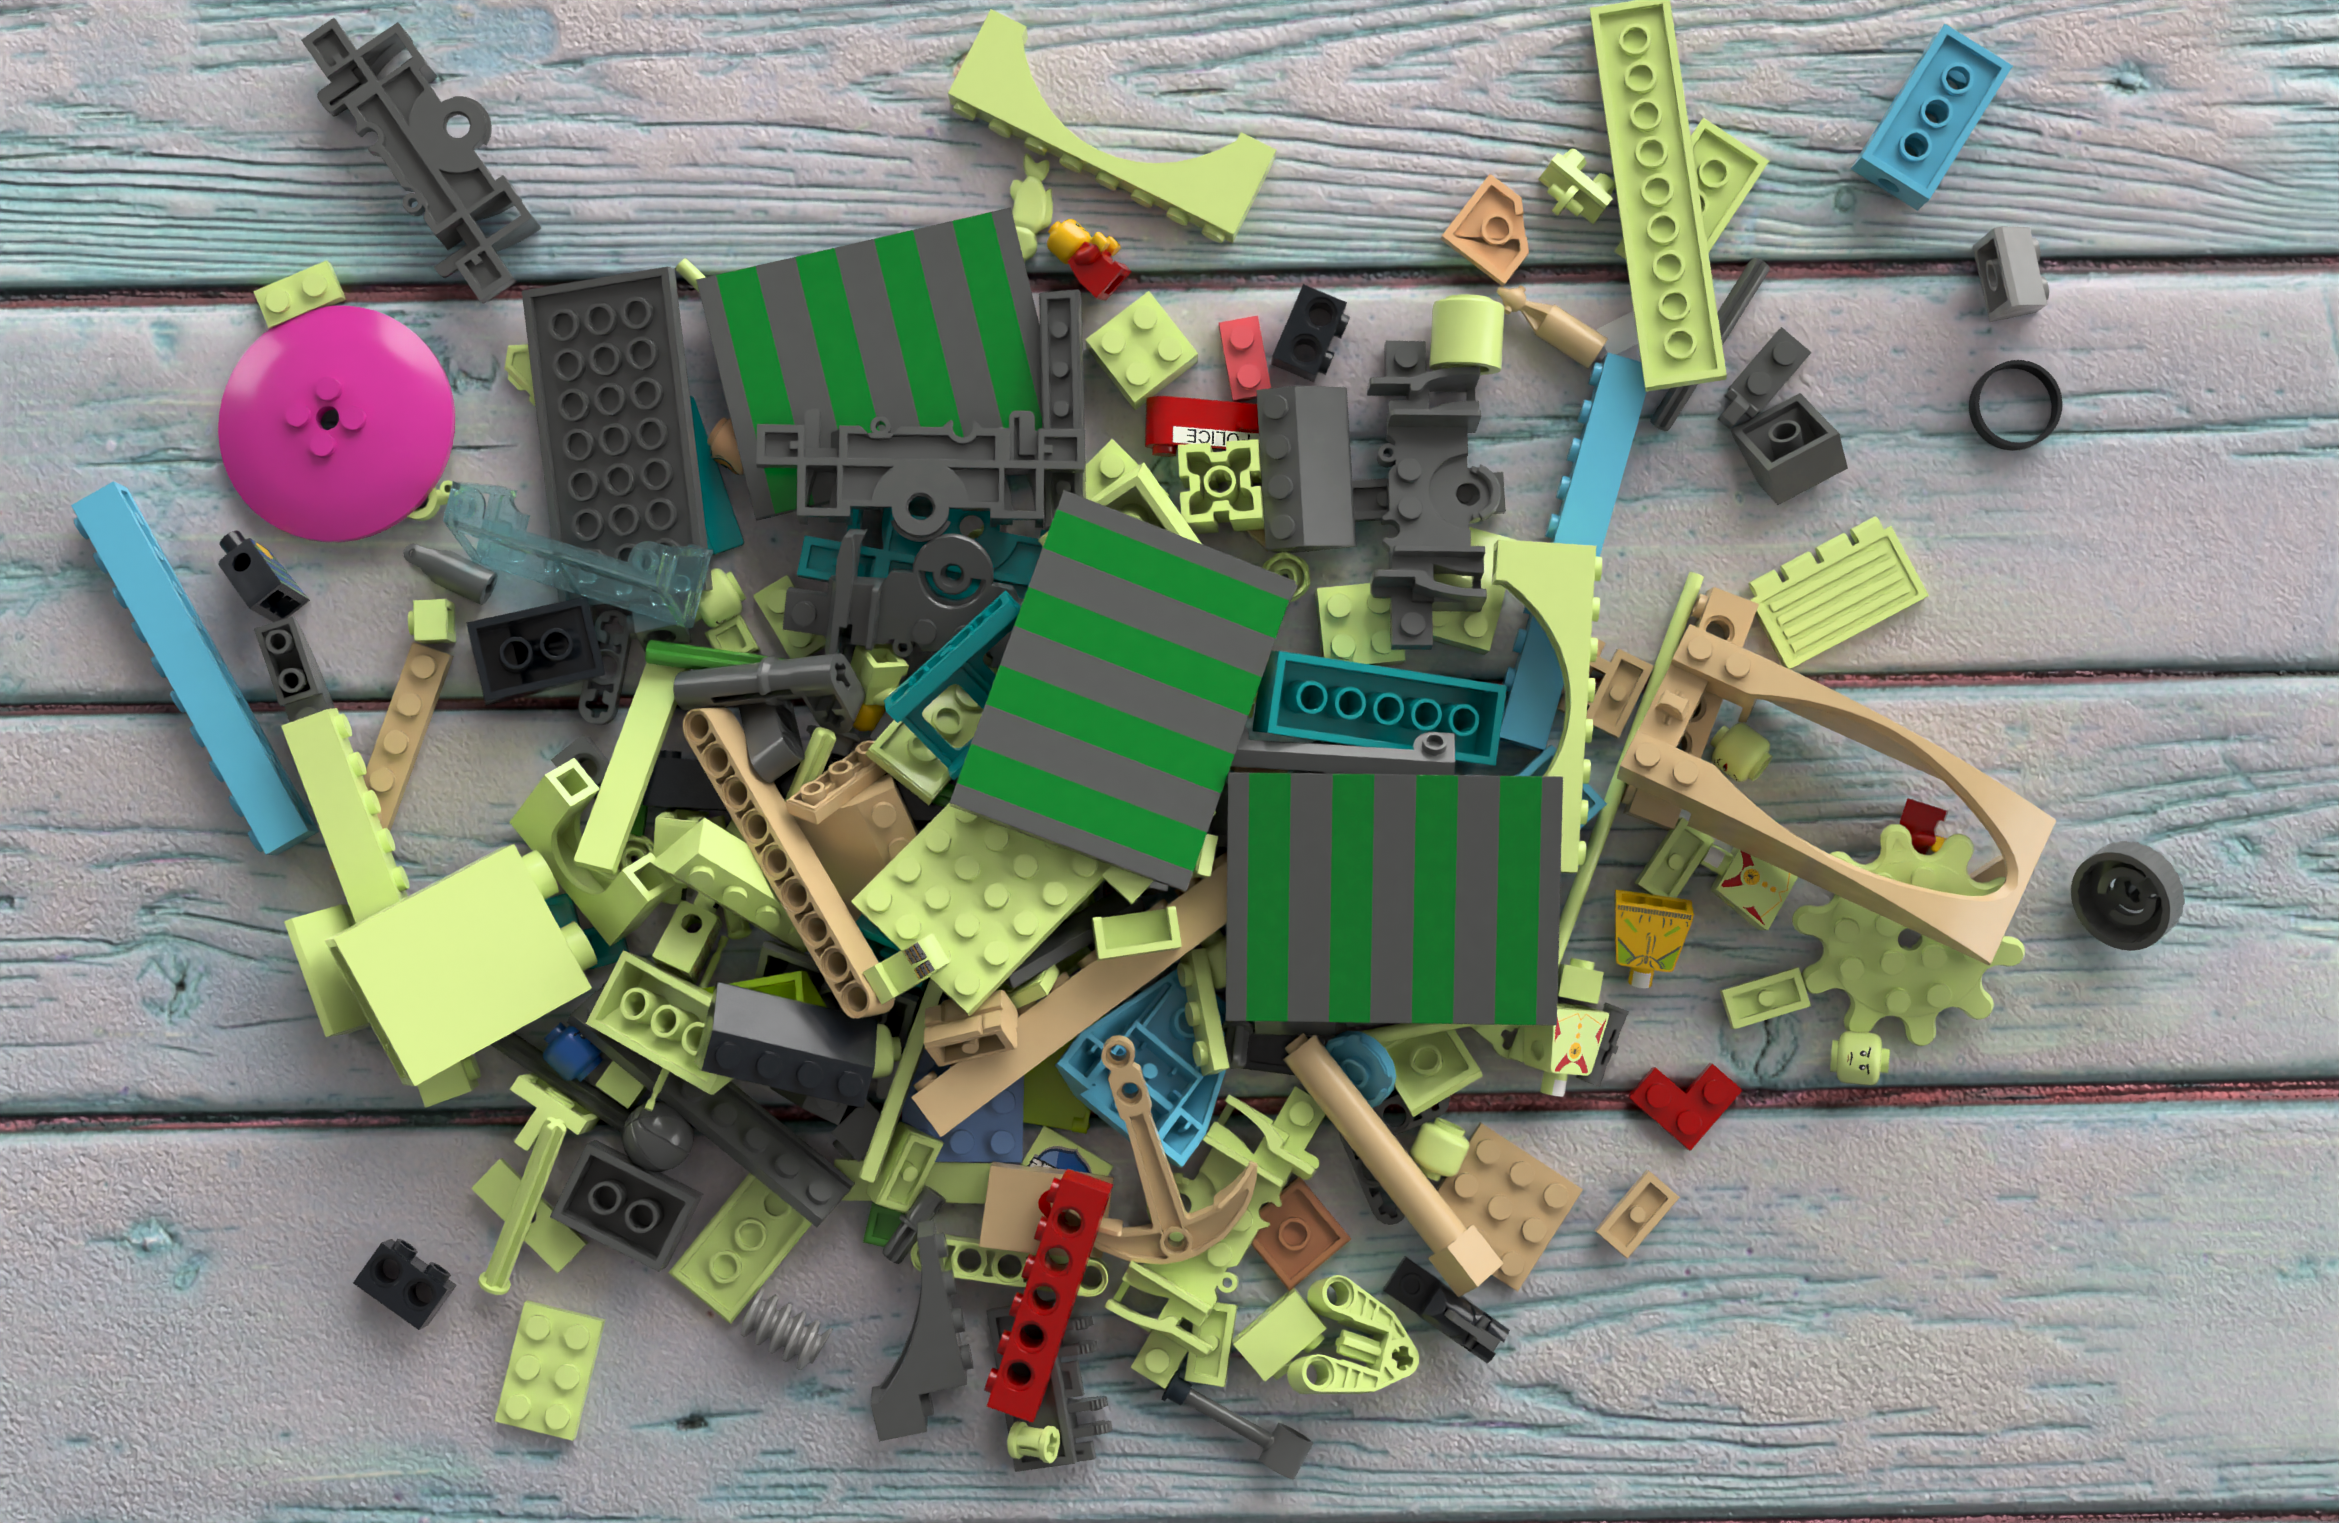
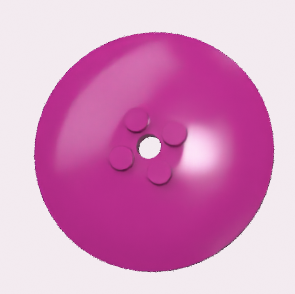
M319 307L269 329L240 358L227 382L221 400L218 422L219 446L225 469L234 488L244 502L265 521L284 532L311 541H356L374 536L400 523L426 500L433 488H435L445 470L453 446L455 407L451 386L438 358L430 347L404 324L390 316L362 307ZM329 410H337L339 413L338 424L332 429L324 430L321 425L322 416Z

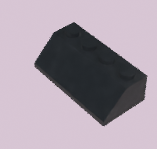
M716 981L694 1062L704 1072L864 1108L875 1069L878 1021L868 1017L851 1018L843 1011Z

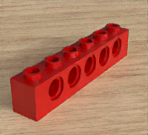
M1068 1168L1061 1180L1054 1177L1046 1201L1053 1203L1049 1217L1041 1216L1034 1236L1035 1240L1040 1241L1036 1256L1028 1255L1021 1276L1028 1279L1024 1293H1016L1009 1312L1010 1316L1015 1317V1321L1011 1331L1004 1330L996 1353L1003 1355L999 1369L992 1367L984 1391L991 1393L986 1407L1032 1423L1034 1422L1039 1412L1114 1184ZM1074 1210L1081 1218V1224L1078 1226L1066 1224L1062 1219V1211ZM1052 1248L1064 1250L1068 1255L1069 1262L1065 1264L1054 1262L1049 1255V1250ZM1040 1286L1051 1288L1056 1295V1300L1052 1302L1042 1300L1037 1294V1288ZM1028 1324L1037 1325L1042 1330L1044 1337L1041 1339L1030 1338L1026 1334L1024 1326ZM1016 1362L1026 1364L1031 1371V1375L1028 1377L1017 1375L1013 1371L1012 1364Z

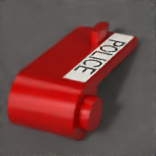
M1153 396L1146 399L1145 447L1152 449V455L1176 456L1178 445L1210 443L1212 449L1226 450V441L1258 439L1259 441L1257 404L1174 396Z

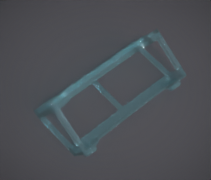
M452 482L443 522L473 562L677 626L693 628L712 549L695 544H688L687 547L666 546L656 542L645 541L637 544L632 549L628 562L526 531L530 515L520 512L515 506L513 498H516L517 490L501 485ZM482 493L490 494L487 509L486 501ZM464 534L479 538L476 550Z

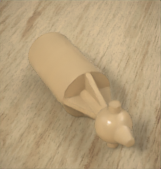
M1521 285L1518 288L1511 289L1498 288L1496 292L1503 299L1504 313L1509 315L1511 312L1521 311L1536 336L1589 369L1608 338L1555 304L1548 305L1527 301L1524 293L1526 289Z

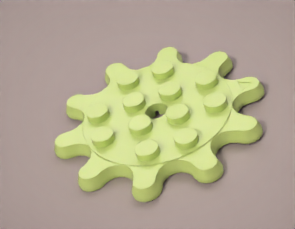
M1891 824L1883 829L1880 835L1881 851L1878 858L1872 863L1859 864L1849 855L1840 851L1830 853V855L1854 866L1896 881L1957 895H1989L1997 892L2003 886L2006 877H1998L1989 882L1981 883L1970 878L1967 866L1974 852V844L1968 836L1960 833L1953 834L1944 841L1942 847L1936 853L1923 855L1913 848L1910 832L1905 826L1900 824ZM1834 894L1833 899L1824 906L1803 905L1792 916L1793 926L1799 933L1814 936L1823 945L1821 958L1816 963L1806 967L1801 973L1806 991L1812 994H1819L1829 989H1841L1850 998V1006L1843 1019L1847 1031L1869 1033L1879 1019L1885 1016H1895L1904 1023L1907 1039L1916 1046H1925L1934 1040L1936 1036V1017L1939 1012L1946 1008L1957 1007L1963 1010L1967 1016L1976 1020L1988 1017L1993 1011L1994 1003L1990 994L1982 986L1981 979L1984 972L1997 965L2015 966L2025 956L2023 943L2011 936H2003L1990 965L1984 964L1922 934L1918 942L1912 945V948H1908L1898 943L1900 932L1907 929V927Z

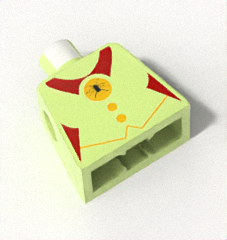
M1713 843L1700 862L1701 865L1718 874L1710 890L1758 930H1769L1798 878L1735 847L1729 853Z
M1557 1002V1026L1525 1025L1523 1062L1527 1066L1544 1071L1540 1092L1563 1097L1568 1074L1588 1076L1592 1072L1608 1022L1609 1013L1581 1004Z

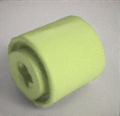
M1469 294L1451 295L1445 299L1435 301L1432 308L1429 368L1434 371L1452 367L1474 366L1480 367V375L1500 372L1502 365L1504 306L1489 297Z

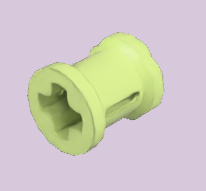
M1016 1421L1012 1425L1007 1440L1010 1457L1017 1459L1022 1458L1024 1455L1038 1457L1044 1463H1052L1056 1459L1060 1447V1433L1055 1426L1048 1425L1044 1429L1028 1427L1025 1422Z

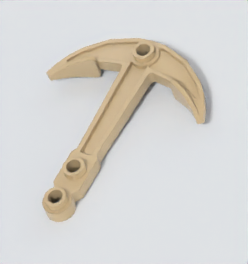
M1112 1036L1105 1041L1101 1058L1105 1067L1110 1070L1108 1081L1119 1116L1126 1123L1152 1223L1123 1227V1220L1103 1218L1094 1246L1103 1252L1129 1262L1132 1260L1136 1263L1169 1264L1184 1261L1200 1255L1224 1239L1246 1212L1254 1192L1258 1163L1250 1161L1244 1171L1231 1184L1214 1196L1212 1205L1193 1213H1187L1151 1114L1152 1102L1141 1066L1134 1062V1044L1125 1036ZM1116 1045H1121L1126 1049V1053L1122 1056H1116L1112 1053L1111 1049ZM1127 1083H1133L1138 1087V1090L1135 1093L1129 1094L1124 1091L1123 1086ZM1074 1210L1066 1212L1064 1217L1071 1226L1081 1224V1218ZM1173 1232H1180L1184 1238L1181 1241H1173L1169 1235Z

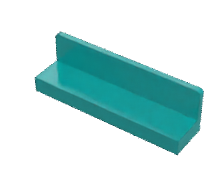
M690 396L709 557L742 546L744 539L718 464L711 458V446L707 444L708 435L696 400L693 396Z

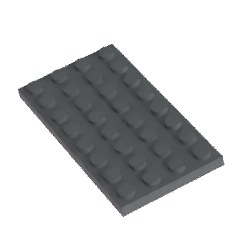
M667 266L523 290V307L559 602L587 596L589 607L713 590L675 268Z

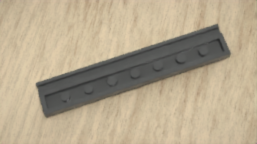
M606 981L598 991H595L570 1014L567 1023L578 1029L587 1040L653 1093L654 1085L663 1067L586 1024L607 983ZM669 1072L657 1097L676 1110L687 1122L814 1226L818 1227L855 1185V1182L731 1081L711 1095Z

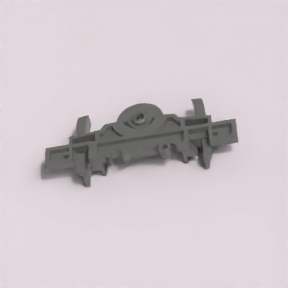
M849 529L842 540L837 557L836 575H831L829 578L827 592L795 587L787 589L783 630L826 636L825 653L835 654L841 653L843 627L847 628L848 624H852L850 644L866 646V650L872 651L875 644H885L890 639H896L893 644L894 653L900 657H907L912 653L915 642L921 650L937 653L1005 590L1020 606L1024 599L1018 597L1014 586L993 581L994 569L987 551L974 539L961 534H943L928 541L917 553L912 569L893 568L886 578L857 577L861 547L868 529ZM949 566H957L961 570V577L958 579L949 578L946 572ZM926 571L932 572L935 585L946 594L956 595L966 591L971 585L973 578L981 579V582L976 591L962 599H949L934 591L928 582ZM1012 631L988 651L993 657L992 668L1000 665ZM900 643L907 644L908 648H902Z

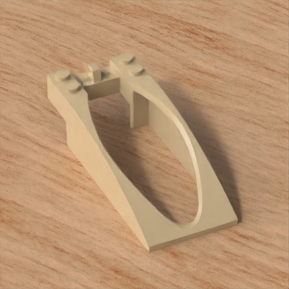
M1689 624L1650 708L1620 764L1617 779L1690 812L1691 816L1687 826L1987 965H1990L2056 823L2053 817L2006 786L1898 723L1820 683ZM1705 691L1743 707L1738 722H1747L1757 699L1766 700L1944 781L1975 814L1997 844L2007 870L2003 886L1997 892L1985 896L1957 895L1922 888L1854 866L1791 833L1750 801L1715 765L1678 749Z

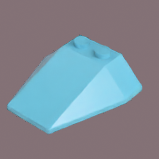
M1176 969L1079 1033L1055 1066L1074 1096L1131 1142L1126 1123L1119 1116L1108 1081L1110 1070L1105 1067L1101 1058L1103 1045L1110 1037L1121 1035L1130 1039L1135 1047L1134 1062L1141 1066L1152 1102L1151 1114L1167 1160L1170 1164L1181 1168L1206 1135L1226 1070L1218 1074L1202 1076L1201 1067L1197 1066L1194 1061L1193 1043L1196 1042L1193 1026L1190 1027L1185 1016V1005L1188 999L1185 987H1182L1179 982ZM1216 995L1222 1026V1023L1226 1021V1002ZM1116 1045L1111 1049L1112 1053L1116 1056H1122L1126 1053V1049L1121 1045ZM1127 1083L1123 1086L1125 1092L1132 1094L1138 1090V1087L1133 1083Z

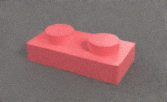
M1258 316L1219 322L1218 326L1232 402L1257 399L1256 390L1271 388Z

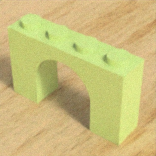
M573 758L544 775L509 823L532 851L537 850L542 855L557 882L608 945L611 946L638 929L677 883L669 874L654 866L656 858L651 852L624 868L618 876L575 865L573 860L582 838L580 829L581 814L600 789L576 759Z

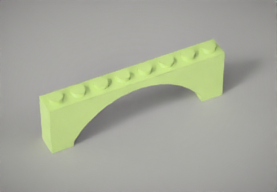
M990 9L948 92L950 104L954 105V112L972 121L975 117H978L990 123L989 129L1000 136L1009 138L1012 134L1024 140V146L1039 155H1045L1046 152H1049L1061 158L1059 163L1067 169L1076 173H1080L1083 169L1095 175V181L1110 190H1116L1117 187H1120L1132 193L1130 198L1138 204L1147 208H1151L1154 204L1166 210V216L1181 225L1186 226L1188 222H1191L1203 228L1201 233L1215 242L1223 243L1224 239L1231 243L1234 242L1275 160L1276 149L1240 132L1235 142L1217 151L1178 162H1135L1097 150L1067 129L1052 113L1042 98L1031 75L1025 55L1024 45L1028 39L1027 27Z
M1498 539L1494 544L1492 585H1502L1535 617L1555 651L1562 672L1565 689L1563 730L1557 751L1543 776L1563 777L1561 873H1578V865H1584L1586 858V842L1580 841V824L1586 825L1588 819V800H1582L1583 784H1589L1591 762L1589 759H1584L1585 743H1591L1593 735V719H1587V702L1593 703L1595 697V678H1589L1590 662H1596L1598 640L1597 638H1592L1591 633L1592 621L1598 622L1600 613V598L1594 597V581L1601 580L1602 557H1596V546Z

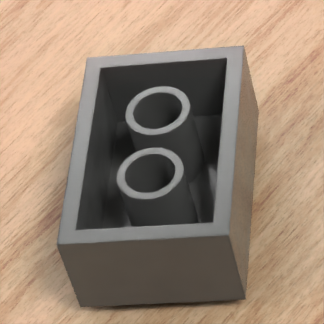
M594 1140L586 1144L550 1217L660 1272L668 1266L703 1193L661 1172L644 1170L636 1166L627 1155Z

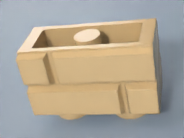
M995 990L971 1016L967 1015L952 999L945 1000L941 1005L925 1009L926 1028H924V1046L939 1067L1017 1049L1016 1029L1018 1028V1012L1004 990Z

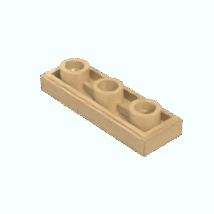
M868 740L858 744L856 750L841 761L831 764L822 775L802 785L800 791L785 801L788 813L819 824L887 772L865 755L868 748L875 741Z

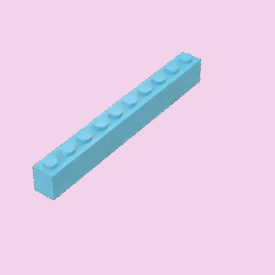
M1607 353L1601 363L1594 362L1588 382L1589 385L1594 386L1590 401L1584 399L1577 421L1584 424L1580 439L1573 437L1567 455V461L1573 462L1569 477L1562 476L1556 494V499L1562 500L1558 515L1551 514L1545 532V537L1551 538L1550 543L1596 546V557H1600L1646 396L1641 362L1612 353ZM1524 606L1523 613L1529 614L1525 630L1519 628L1512 649L1513 652L1518 653L1514 668L1508 666L1502 685L1507 686L1506 691L1508 692L1504 703L1499 741L1541 752L1546 748L1564 684L1555 651L1546 633L1535 617Z
M113 481L72 504L71 506L77 515L74 518L76 528L86 540L90 538L96 549V552L93 553L96 564L103 573H109L116 586L112 588L115 598L123 608H129L135 619L131 623L134 632L143 643L148 642L154 653V656L151 657L154 668L161 677L168 678L174 689L170 692L173 702L182 713L187 712L193 723L190 727V732L198 745L202 748L206 747L213 760L209 762L210 768L220 782H226L232 793L228 797L229 802L237 815L240 817L244 816L252 830L248 831V835L255 848L259 852L264 851L266 855L278 856L318 833V828L128 488Z

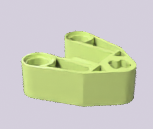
M1335 1275L1320 1279L1310 1286L1307 1299L1309 1306L1314 1312L1338 1321L1337 1323L1371 1334L1373 1339L1343 1329L1341 1330L1340 1337L1335 1342V1346H1337L1336 1353L1367 1363L1366 1367L1344 1359L1337 1360L1320 1354L1295 1359L1290 1364L1287 1373L1289 1385L1294 1391L1299 1394H1364L1382 1389L1410 1376L1416 1371L1419 1365L1418 1350L1393 1311L1345 1276ZM1329 1286L1335 1290L1337 1295L1335 1305L1331 1304L1327 1298ZM1309 1364L1315 1368L1317 1373V1380L1314 1385L1310 1383L1306 1375Z

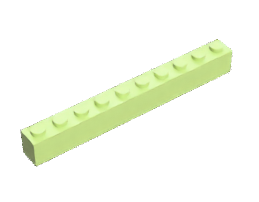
M337 708L326 709L282 725V730L355 923L357 924L408 897L406 889L410 887L408 877L403 867H397L391 853L395 851L394 840L390 831L387 828L382 829L377 816L381 812L380 803L373 790L368 791L363 775L367 773L366 766L360 753L353 752L348 737L352 736V730L345 714L339 715ZM471 1055L418 1084L417 1087L425 1108L471 1092L479 1086L477 1079L481 1077V1073L475 1057Z

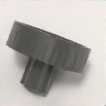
M2134 841L2113 842L2099 849L2078 867L2071 884L2073 908L2082 925L2102 943L2120 950H2141L2156 943L2179 922V918L2183 913V905L2185 904L2183 885L2172 864L2151 847ZM2116 878L2113 888L2110 887V884ZM2121 904V905L2124 906L2126 909H2130V910H2133V911L2142 910V909H2143V911H2141L2140 913H2132V912L2126 911L2124 908H2122V907L2119 906V905Z

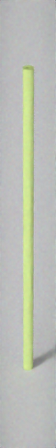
M1689 572L1604 798L1607 805L1599 812L1586 847L1584 865H1579L1578 873H1576L1559 919L1558 968L1627 783L1617 779L1620 764L1637 730H1639L1680 644L1704 577L1700 574ZM1525 1025L1519 1026L1508 1058L1523 1063Z

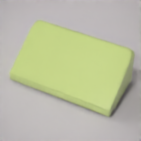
M899 1122L894 1131L878 1178L874 1183H869L866 1194L875 1204L906 1214L919 1196L944 1142L909 1124Z

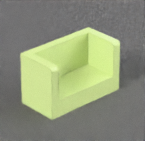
M1176 906L1104 918L1094 917L1091 920L1097 961L1170 951L1182 947Z

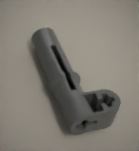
M841 653L783 660L775 656H767L757 663L682 671L675 677L673 687L677 705L684 711L766 703L769 706L775 707L782 705L785 700L803 698L817 723L821 727L838 734L849 732L852 729L866 696L864 688L851 665Z

